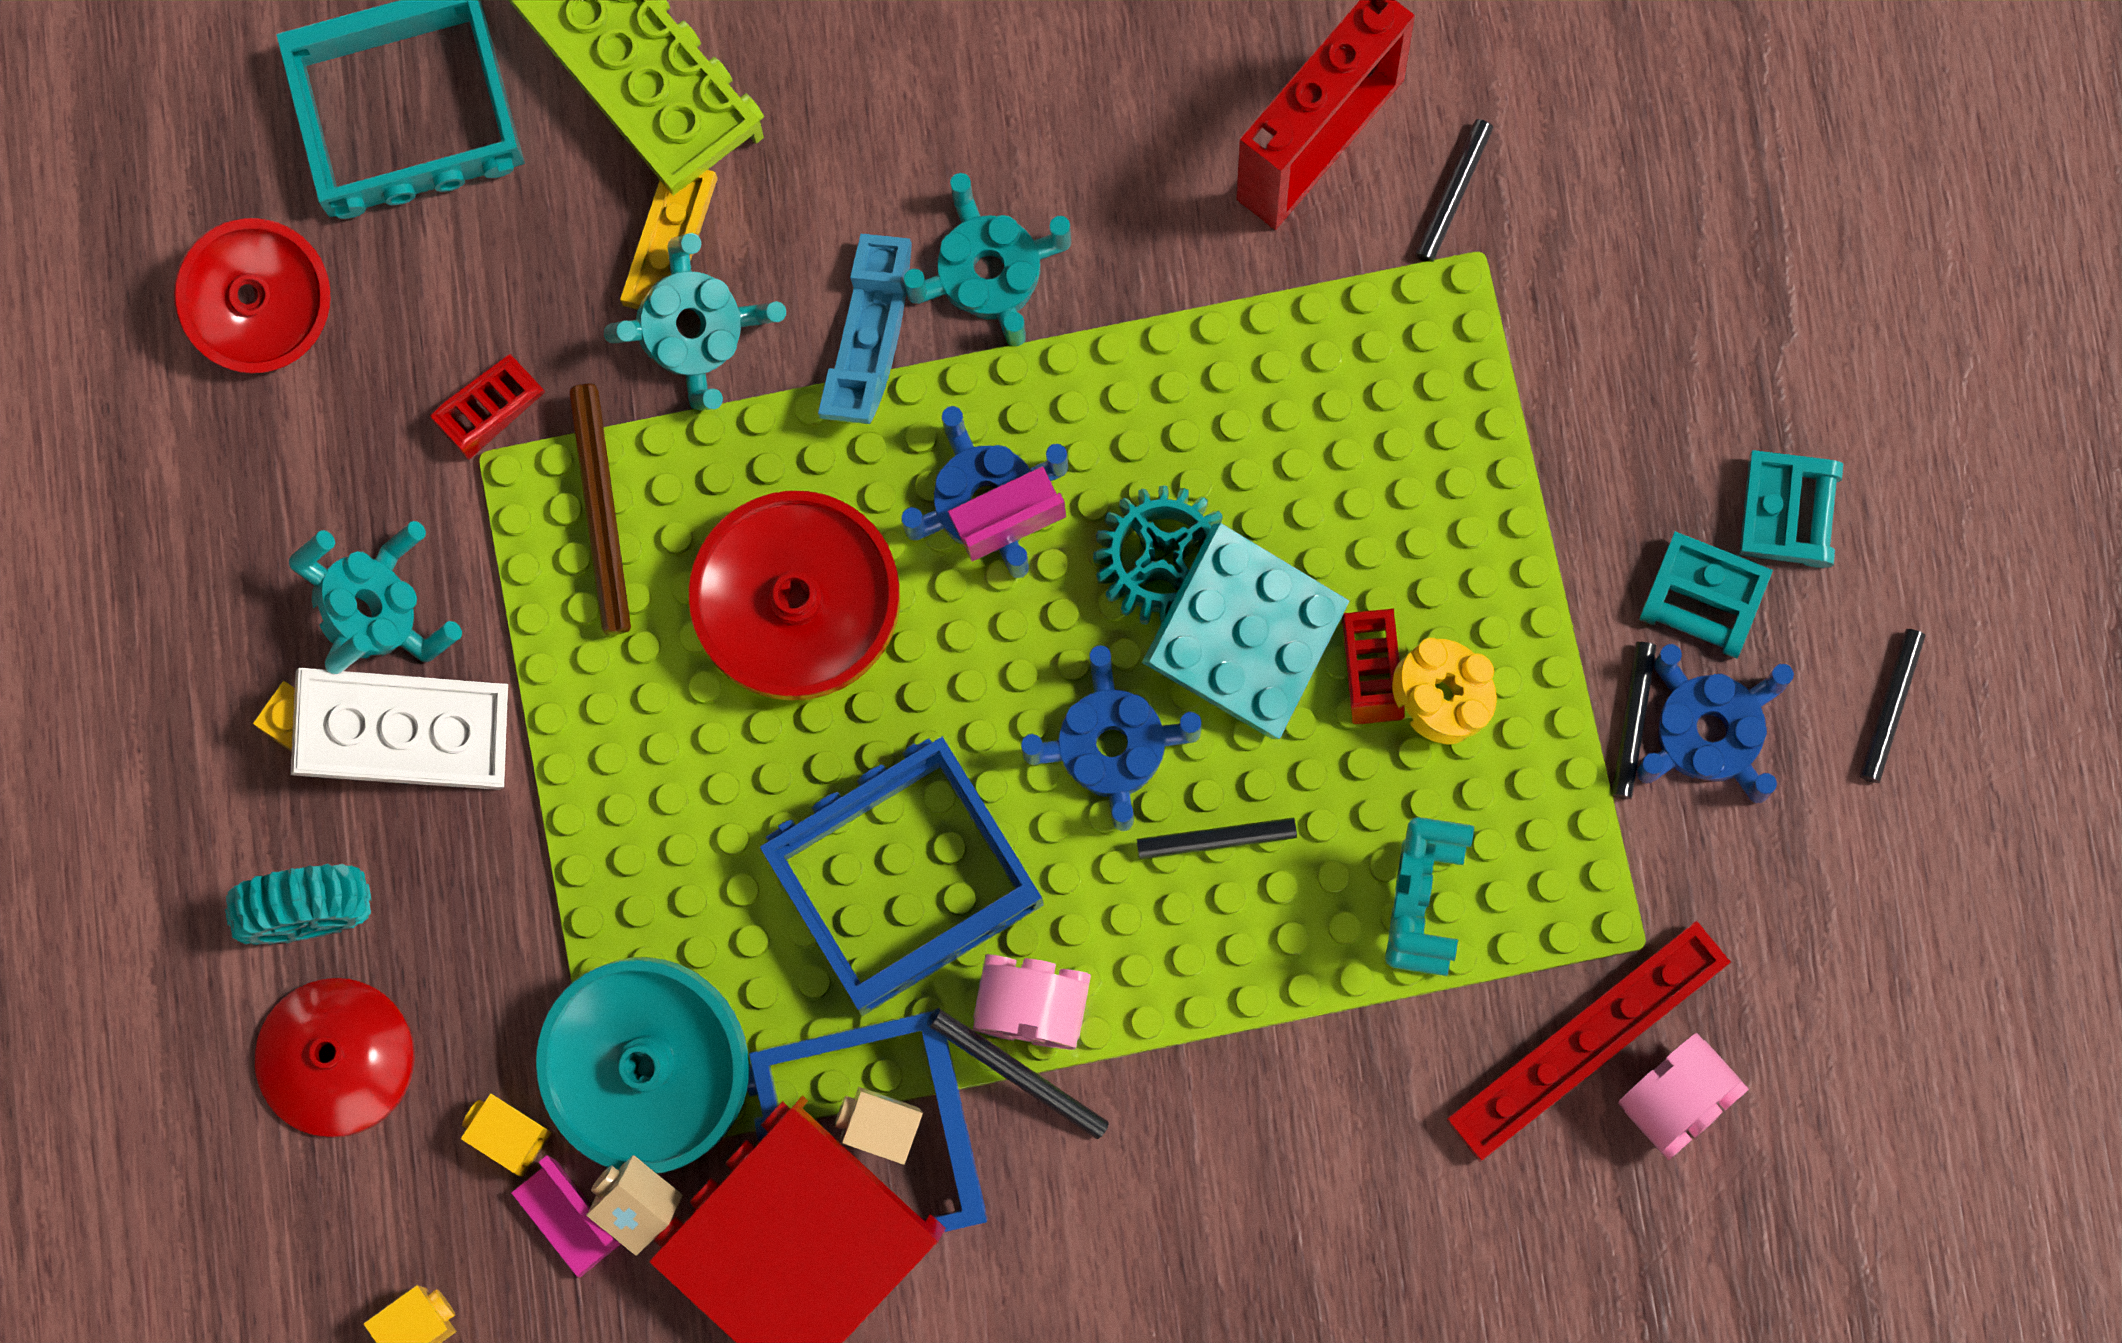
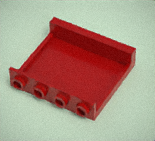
M803 1095L791 1108L782 1101L761 1124L768 1133L760 1142L754 1146L746 1140L725 1163L732 1172L721 1184L718 1185L711 1178L689 1201L696 1208L695 1212L684 1223L675 1216L669 1225L653 1240L661 1248L649 1262L736 1343H843L938 1243L946 1229L931 1214L925 1220L919 1217L803 1109L808 1102Z

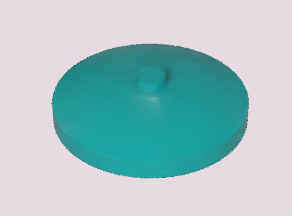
M635 957L616 960L584 974L563 991L553 1004L543 1023L537 1046L536 1070L540 1094L545 1108L560 1133L579 1152L605 1167L612 1165L617 1170L634 1155L657 1174L671 1171L693 1162L711 1150L731 1129L740 1113L747 1093L749 1056L743 1030L733 1009L712 984L696 972L677 963L658 958Z

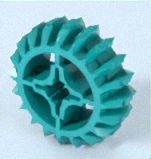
M1164 485L1159 486L1158 500L1152 501L1148 491L1141 489L1138 491L1140 505L1137 507L1127 498H1123L1120 500L1119 505L1125 517L1122 518L1115 513L1108 512L1105 516V523L1113 531L1101 530L1096 534V541L1106 548L1094 551V563L1107 566L1096 573L1097 581L1099 584L1115 582L1106 591V598L1109 602H1112L1125 595L1126 598L1121 605V613L1128 616L1136 606L1141 607L1140 623L1145 625L1149 623L1152 612L1160 613V624H1162L1178 592L1158 594L1147 591L1138 585L1142 583L1145 586L1154 580H1164L1169 582L1175 590L1180 589L1189 572L1184 563V558L1193 551L1194 544L1201 539L1203 542L1205 541L1213 524L1222 522L1223 515L1220 511H1214L1205 517L1203 516L1208 505L1206 498L1200 497L1192 506L1188 505L1189 490L1185 488L1180 489L1177 500L1168 499V487ZM1159 519L1175 520L1186 524L1190 528L1187 529L1183 526L1175 532H1164L1150 521ZM1135 531L1140 537V544L1145 552L1135 561V568L1126 574L1120 560V555L1125 541ZM1153 544L1164 553L1174 550L1173 564H1175V568L1163 559L1156 563L1154 562L1155 549Z
M329 864L322 866L309 865L303 868H290L285 871L271 872L268 875L255 876L252 880L242 881L239 885L234 886L228 891L225 913L227 925L231 927L232 938L241 943L272 945L286 942L288 944L293 941L341 933L344 929L354 928L358 924H362L371 914L369 901H372L369 884H366L365 874L359 868L344 864L334 866Z

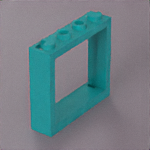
M398 0L276 34L318 200L329 218L335 216L340 219L354 218L363 214L366 208L382 203L388 205L405 204L412 201L416 197L415 194L433 189L439 192L452 191L463 186L465 180L485 176L486 178L502 177L511 173L514 167L525 164L482 0ZM470 21L502 142L337 187L306 66Z

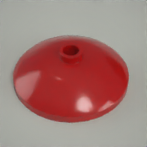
M234 219L206 231L185 253L175 278V311L179 324L188 340L203 356L212 362L238 372H269L285 367L299 359L319 338L330 309L329 278L316 250L303 236L293 229L267 219ZM245 284H250L255 292L254 298L249 303H242L238 298V290Z
M327 978L310 982L285 996L267 1016L258 1035L255 1049L256 1078L262 1095L271 1109L292 1127L311 1135L329 1138L355 1135L372 1128L384 1120L404 1097L412 1078L415 1062L412 1033L401 1010L389 997L378 989L366 983L346 978ZM333 1044L336 1050L334 1059L328 1063H322L319 1059L320 1049L324 1045Z

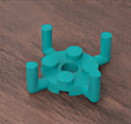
M957 173L951 178L950 185L953 203L961 224L942 240L938 256L939 275L925 280L923 272L919 269H910L905 273L904 283L907 297L912 303L920 304L946 295L947 299L960 310L962 309L974 314L978 318L987 320L998 319L1007 343L1011 346H1020L1026 340L1024 318L1017 311L1026 305L1037 286L1041 273L1040 260L1064 252L1071 246L1070 222L1064 216H1056L1050 222V235L1033 240L1031 235L1010 216H980L973 198L969 176L964 173ZM994 256L1003 262L1004 269L998 277L984 279L975 272L976 263L983 257Z
M688 233L673 237L668 242L671 275L660 279L652 286L637 310L636 320L608 324L604 329V337L609 343L613 344L639 341L645 353L665 368V370L673 374L685 375L689 404L693 409L700 411L712 410L721 406L723 396L717 389H708L706 373L718 368L734 355L741 327L780 322L786 316V307L778 301L738 307L728 286L723 281L704 273L692 272L690 254L697 253L700 250L701 239L694 233ZM684 309L693 310L700 318V331L692 339L682 336L676 326L677 317Z
M412 521L382 545L375 560L364 552L356 551L348 557L339 559L326 569L317 561L335 546V539L330 532L325 530L319 531L290 556V568L314 585L312 590L313 609L318 605L323 619L319 626L324 635L333 644L325 660V668L329 673L340 674L359 658H368L371 655L384 656L390 654L398 646L418 660L430 662L461 638V627L453 621L446 622L426 639L412 630L414 623L413 608L416 606L417 596L413 587L401 581L393 572V569L398 559L426 536L425 528L421 523ZM355 598L363 600L369 606L371 617L363 615L357 609Z
M1415 817L1408 823L1406 838L1401 845L1394 907L1392 908L1385 954L1386 963L1390 967L1448 976L1450 960L1455 961L1458 939L1424 934L1425 910L1430 902L1434 861L1463 865L1466 846L1471 847L1474 825Z

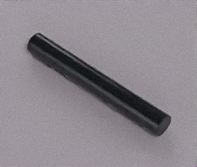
M1476 119L1415 252V256L1424 262H1434L1494 129L1489 122Z
M1905 629L1860 773V778L1873 783H1880L1926 637L1920 631Z
M1636 642L1611 794L1613 797L1620 799H1632L1657 647L1649 642Z
M1292 817L1138 838L1137 847L1139 860L1295 839L1297 838L1295 818Z

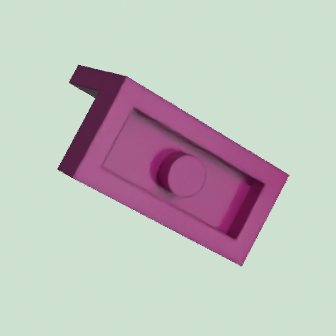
M1043 466L948 511L949 517L971 562L1066 517L1065 501L1061 493H1056Z
M546 1155L539 1161L542 1168L511 1194L575 1275L580 1278L621 1245V1243L586 1216L591 1207L590 1202L555 1159Z

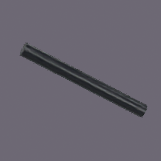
M935 1009L928 1018V1027L1095 1139L1101 1138L1106 1132L1109 1125L1106 1119L942 1009Z

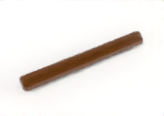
M579 384L571 387L569 393L601 628L606 635H618L629 632L631 622L600 397L595 384Z

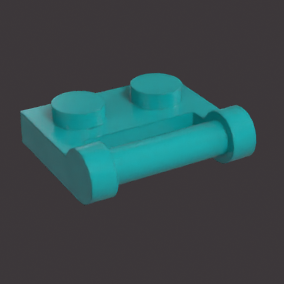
M1752 450L1748 463L1739 556L1803 563L1806 566L1815 568L1833 567L1835 549L1830 546L1837 482L1842 481L1844 464L1830 459ZM1802 477L1816 480L1810 544L1796 542Z
M1675 531L1639 620L1653 626L1656 621L1720 646L1724 648L1723 654L1737 659L1773 570ZM1668 590L1678 592L1737 616L1732 629L1664 602Z

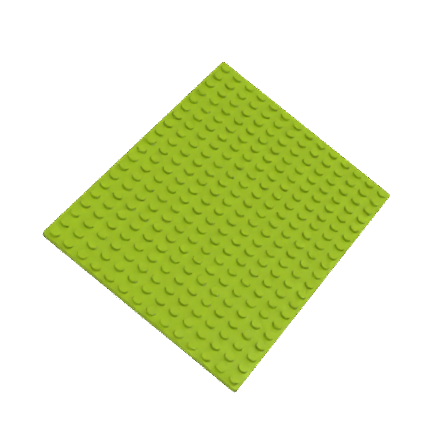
M1470 252L1436 259L1434 262L1426 261L1024 342L1020 346L1009 345L891 369L879 407L870 424L820 419L818 411L825 383L722 403L717 409L701 411L691 409L604 427L631 622L630 631L623 634L606 635L601 628L575 433L483 452L479 458L572 983L584 974L602 965L626 958H658L682 965L706 979L727 1000L743 1030L749 1056V1053L924 1013L937 1008L942 1009L973 1030V1016L985 955L990 954L1017 960L1016 967L1019 968L1023 965L1024 958L1042 960L1056 964L1055 975H1059L1060 969L1075 970L1091 975L1080 1037L1077 1040L1075 1050L1033 1045L1029 1041L1018 1039L1012 1041L976 1032L1039 1074L1639 951L1645 945L1646 937L1615 804L1611 795V787L1487 258L1481 252ZM955 406L962 411L965 428L974 447L1005 446L1018 455L1029 468L1047 461L1046 451L1052 444H1061L1067 451V473L1051 481L1056 493H1061L1065 501L1066 517L1018 541L1019 545L1027 552L1029 564L1028 573L1022 578H1015L1010 575L999 550L971 562L964 545L952 539L944 529L916 541L909 539L905 534L902 523L903 512L913 507L920 510L923 516L936 510L934 490L937 475L955 456L945 434L942 421V413L947 407ZM1162 485L1168 487V499L1177 500V495L1181 488L1188 489V505L1192 506L1200 497L1208 500L1206 511L1203 514L1204 517L1211 512L1220 511L1223 515L1222 524L1348 599L1349 603L1344 613L1394 608L1400 661L1427 638L1455 641L1470 649L1474 654L1479 653L1486 656L1494 667L1492 680L1495 684L1497 695L1494 715L1489 723L1478 733L1456 744L1437 743L1417 733L1409 724L1413 718L1407 713L1406 708L1405 718L1399 721L1353 724L1341 617L1281 738L1271 739L1142 663L1161 626L1160 613L1152 612L1149 623L1145 625L1140 623L1141 607L1136 606L1128 616L1121 613V605L1126 598L1125 595L1116 601H1108L1106 591L1115 582L1099 584L1097 581L1096 573L1107 566L1094 563V551L1106 548L1096 541V534L1101 530L1113 531L1105 523V516L1108 512L1115 513L1122 518L1125 517L1119 505L1120 500L1123 498L1130 500L1135 507L1139 506L1138 491L1141 489L1148 491L1151 501L1158 500L1159 486ZM991 486L980 487L974 492L972 499L996 488ZM782 491H810L825 494L847 503L862 513L874 524L889 546L900 583L899 617L892 638L881 657L854 683L832 694L807 700H781L761 696L743 688L728 678L716 667L701 645L693 627L689 608V583L693 564L699 549L713 528L725 516L746 502L763 495ZM1159 519L1150 521L1164 532H1175L1183 526L1187 529L1190 528L1186 524L1175 520ZM1135 531L1125 541L1120 555V560L1126 574L1135 568V561L1145 552L1140 544V537ZM1202 539L1193 545V551L1184 558V563L1189 570L1204 543ZM1153 544L1155 549L1154 562L1156 563L1163 559L1175 568V564H1173L1174 550L1164 553ZM1154 580L1145 586L1142 583L1138 585L1147 591L1158 594H1170L1179 591V589L1175 590L1169 582L1164 580ZM1385 631L1354 634L1355 640L1386 638ZM1100 645L1107 647L1111 653L1115 690L1126 691L1143 697L1158 715L1162 726L1180 723L1181 717L1187 712H1194L1201 718L1200 738L1193 743L1166 746L1163 760L1156 773L1141 789L1130 794L1134 823L1127 831H1119L1114 827L1109 797L1099 796L1077 783L1068 774L1062 761L1037 765L1028 764L1024 760L1021 747L1023 738L1029 734L1039 736L1042 743L1059 740L1061 726L1069 708L1084 697L1094 693L1090 652L1094 647ZM1387 652L1357 655V660L1388 657ZM1390 673L1359 676V681L1390 679ZM1443 682L1436 684V688L1441 689L1444 693L1443 699L1449 701L1453 697L1451 689ZM1108 730L1099 736L1096 745L1103 755L1116 757L1125 751L1128 742L1121 732ZM943 736L1042 896L1044 906L862 1016L760 849V846L768 842L766 836L778 830V825L789 820H793L795 824H798L813 815L814 813L811 808L826 796L839 792L840 796L843 797L858 788L857 780L869 770L879 765H884L886 769H889L905 759L902 753L914 743L918 745L928 738L934 742ZM941 768L936 769L786 860L860 983L1015 890ZM1415 817L1474 825L1471 847L1466 846L1463 865L1434 861L1430 902L1425 910L1424 934L1458 939L1455 961L1450 960L1448 976L1392 968L1385 960L1392 908L1394 907L1401 845L1406 838L1408 823ZM1295 818L1297 838L1139 860L1138 838ZM922 1031L770 1065L779 1104L784 1101L791 1108L803 1095L808 1100L803 1109L814 1119L838 1115L844 1097L854 1098L858 1086L901 1102L936 1095ZM948 1040L959 1090L1007 1080ZM747 1091L736 1121L723 1138L756 1132L754 1118L763 1116L758 1095L749 1097Z

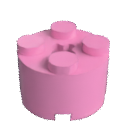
M986 954L973 1016V1030L1012 1041L1018 1039L1032 1042L1033 1045L1075 1050L1077 1040L1080 1037L1091 975L1069 969H1060L1059 975H1055L1056 964L1030 958H1024L1023 965L1019 968L1016 967L1017 960Z
M1698 1033L1692 1035L1667 1056L1665 1061L1650 1071L1618 1103L1625 1110L1624 1112L1668 1161L1692 1140L1686 1133L1687 1130L1696 1138L1723 1112L1718 1107V1103L1724 1110H1727L1749 1090L1735 1072Z

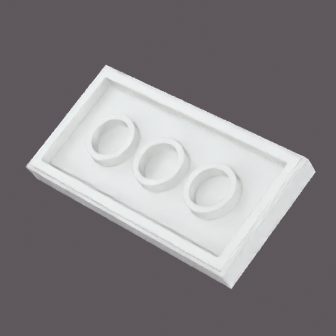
M298 668L295 675L291 775L501 790L504 787L508 684L343 671L340 674H331L327 670Z

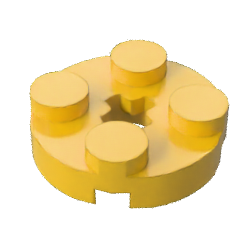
M1427 638L1398 663L1392 682L1394 699L1399 709L1403 705L1405 706L1407 713L1413 718L1409 724L1417 733L1437 743L1456 744L1478 733L1489 723L1494 715L1497 702L1496 688L1492 680L1494 667L1486 656L1479 653L1474 654L1460 643L1447 639ZM1445 683L1451 689L1453 697L1449 701L1443 699L1444 693L1441 689L1436 688V684Z

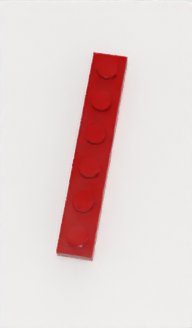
M1694 922L1447 1118L1446 1121L1476 1159L1482 1162L1727 967L1731 961L1699 922Z

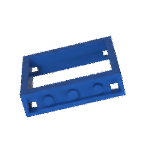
M943 736L934 742L928 738L918 745L914 743L902 753L905 759L889 769H886L884 765H879L869 770L857 780L858 788L843 797L840 796L839 792L826 796L811 808L814 813L813 815L798 824H795L793 820H789L778 825V830L766 836L768 842L760 846V849L862 1016L1044 906L1042 896ZM941 768L1015 890L860 983L786 860L936 769Z
M934 1010L749 1053L751 1064H749L747 1091L749 1097L759 1096L763 1116L754 1118L758 1142H760L768 1133L761 1124L779 1105L770 1065L922 1031L962 1208L961 1210L933 1217L946 1228L944 1232L987 1222L988 1217L948 1040L927 1026L928 1018Z

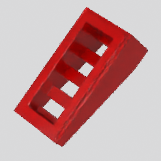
M509 354L445 401L429 416L444 435L470 460L545 393V390ZM507 374L524 390L517 397L501 381ZM492 388L508 403L501 409L486 395ZM477 401L492 415L485 421L471 408ZM462 414L475 427L469 433H466L456 422Z
M1394 608L1343 613L1342 626L1352 723L1368 724L1404 719L1405 706L1403 705L1400 709L1398 708L1392 688L1393 675L1400 662ZM1385 631L1386 638L1355 640L1354 636L1356 633ZM1382 652H1387L1388 657L1357 660V655ZM1390 673V679L1359 681V676Z

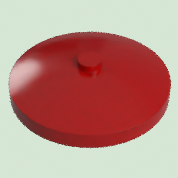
M782 491L763 495L746 502L725 516L713 528L699 549L693 564L689 583V608L693 627L701 645L716 667L728 678L743 688L761 696L781 700H807L832 694L854 683L881 657L892 638L899 617L900 583L889 546L874 524L862 513L847 503L825 494L810 491Z

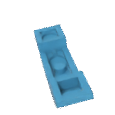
M860 234L850 276L854 289L835 369H828L818 411L820 419L870 424L876 414L889 378L901 328L907 293L904 275L910 269L912 243L910 238Z

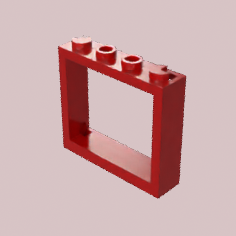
M1359 0L1240 138L1236 200L1275 231L1404 82L1415 15L1396 0ZM1375 67L1376 70L1373 72V74L1370 77L1367 76ZM1262 128L1273 136L1266 149L1253 140Z

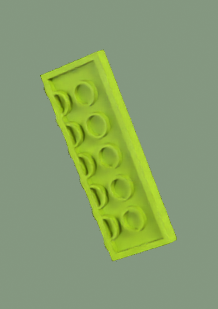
M508 0L673 196L748 138H751L755 144L764 138L760 123L764 115L758 105L747 93L741 97L738 96L729 85L733 80L724 65L716 57L708 61L698 49L701 41L688 23L682 20L677 24L666 12L670 9L667 0Z

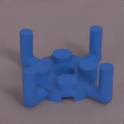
M955 406L947 407L942 413V421L945 434L955 456L937 475L934 490L936 510L923 516L920 510L913 507L903 512L902 523L905 534L909 539L916 541L944 529L952 539L961 544L962 541L949 517V510L972 500L974 492L980 487L991 486L998 488L1042 466L1050 481L1064 476L1068 471L1065 447L1061 444H1052L1046 451L1047 461L1029 468L1018 455L1005 446L974 447L965 428L962 411ZM1019 540L998 550L1010 575L1015 578H1022L1028 573L1029 564L1027 552L1019 545Z
M1674 644L1664 646L1654 662L1656 672L1672 692L1665 702L1659 718V744L1662 750L1659 753H1650L1643 759L1637 769L1638 779L1646 784L1652 783L1673 768L1686 776L1702 780L1725 781L1735 778L1751 801L1763 803L1776 789L1777 781L1769 773L1758 775L1751 765L1760 753L1767 735L1765 717L1761 707L1786 689L1794 676L1792 668L1787 664L1777 665L1766 679L1750 690L1724 674L1699 676L1688 680L1678 666L1682 657L1680 648ZM1707 715L1716 716L1721 719L1726 728L1724 739L1718 742L1704 740L1697 730L1698 720Z
M1100 645L1094 647L1090 652L1094 693L1084 697L1069 708L1061 726L1059 740L1042 743L1039 736L1029 734L1023 738L1021 747L1024 760L1028 764L1037 765L1062 761L1068 774L1077 783L1099 796L1109 797L1114 827L1119 831H1127L1134 823L1130 794L1141 789L1153 777L1163 760L1166 746L1193 743L1200 738L1201 718L1194 712H1187L1181 717L1180 723L1162 726L1158 715L1143 697L1126 691L1115 690L1111 653L1107 647ZM1117 730L1126 737L1128 742L1127 748L1121 755L1108 757L1098 750L1097 740L1103 732Z

